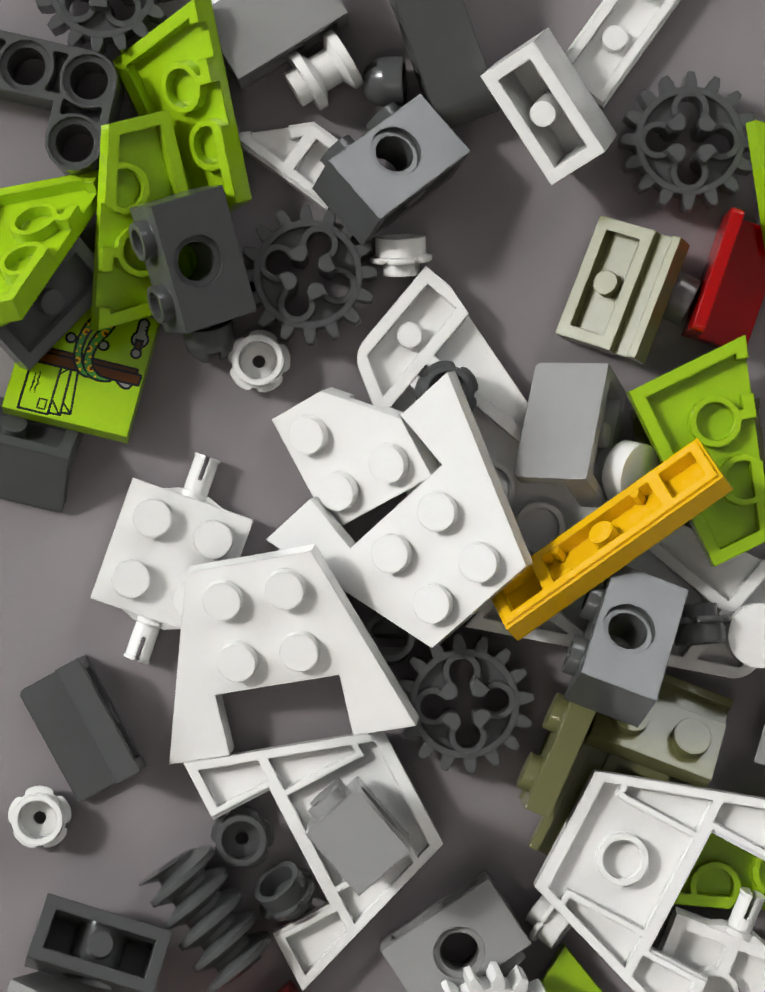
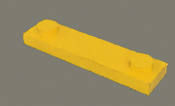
M698 438L693 440L531 556L533 564L491 599L506 630L517 641L733 490Z

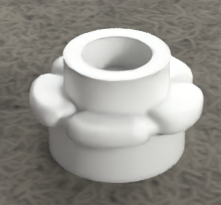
M410 233L376 236L375 255L370 256L372 264L382 265L383 276L386 277L416 276L420 273V263H427L432 260V254H427L426 235Z
M255 330L250 332L248 337H240L235 340L233 349L228 355V360L232 363L233 367L230 370V374L234 382L245 390L257 388L262 393L272 391L282 383V375L289 370L291 362L288 348L284 344H279L277 337L273 333L265 330ZM256 356L264 357L265 364L263 367L257 368L253 365V359Z
M42 785L30 787L26 790L23 797L15 798L8 812V820L12 825L14 837L22 845L29 848H36L40 845L50 848L60 843L67 834L66 823L72 817L71 807L65 797L56 796L52 788ZM41 811L45 813L46 820L44 823L35 821L34 816L36 812Z
M543 895L525 919V921L533 926L529 934L530 940L533 942L539 939L550 949H554L572 927Z

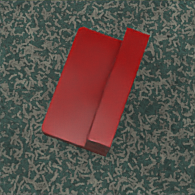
M732 207L721 218L700 279L702 282L694 296L681 336L719 348L746 335L748 345L765 296V250L761 226L743 220L744 210Z

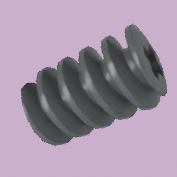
M211 845L189 849L179 854L148 875L139 883V886L154 882L161 884L162 887L150 903L153 908L171 903L174 904L176 908L164 925L167 929L183 925L189 927V932L178 946L181 951L199 946L202 947L204 952L192 968L196 973L212 968L217 970L218 974L207 988L208 992H215L241 976L262 958L261 954L270 943L271 936L268 931L247 934L257 919V914L253 909L233 913V910L243 898L240 888L219 892V888L229 876V872L225 866L208 870L204 869L215 854V850Z

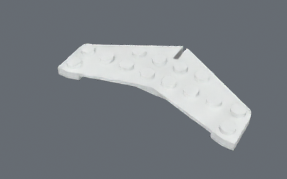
M425 266L361 343L357 354L359 372L372 405L382 409L391 407L402 412L407 410L416 401V383L420 377L426 376L430 365L439 361H452L456 367H466L474 374L478 383V390L474 393L477 404L472 413L530 556H532L599 507H580L566 484L521 483L514 475V467L528 402L469 317L468 311L451 286ZM435 457V459H436V461H437V463H438V465H439V467H440L442 464H441V463L438 461V459ZM419 485L406 491L407 496L411 494ZM685 525L626 565L689 589L685 605L717 603V612L720 616L729 615L731 617L737 609L747 604H765L764 559H759L744 552L715 567L710 566L693 529ZM586 594L523 638L569 647L575 635L584 637L589 620L579 617V613ZM492 600L477 611L465 625L468 628L512 636L506 630ZM610 635L611 639L618 646L631 649L624 639ZM726 642L693 646H675L673 643L667 664L670 667L727 678H741L749 675L756 669L737 661L729 652Z

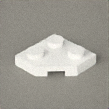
M333 387L314 394L272 419L313 498L319 497L323 505L329 509L342 526L419 485L439 468L432 452L401 416L402 411L391 407L379 408L356 400L353 394Z

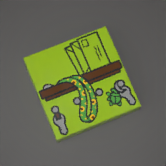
M91 306L30 370L20 368L14 363L1 407L4 414L128 444L161 327L154 318L144 317L99 331L90 330Z

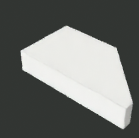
M315 122L288 125L289 127L252 133L251 131L239 132L241 148L244 152L322 210L328 211L329 207L312 188L325 167L320 159L338 141L337 138Z

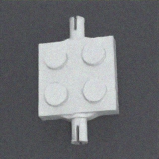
M196 452L194 453L195 456L183 488H162L132 478L90 597L91 599L120 608L132 619L136 620L123 656L134 660L141 639L145 637L146 639L138 662L149 665L150 663L149 660L160 629H181L185 574L187 570L193 565L241 557L253 523V519L225 510L210 497H207L217 467L221 461L210 457L202 480H198L206 456Z
M742 886L728 920L709 919L675 906L658 950L705 974L708 980L702 992H765V940L753 931L755 922L765 902V895L754 890L752 894L750 888Z

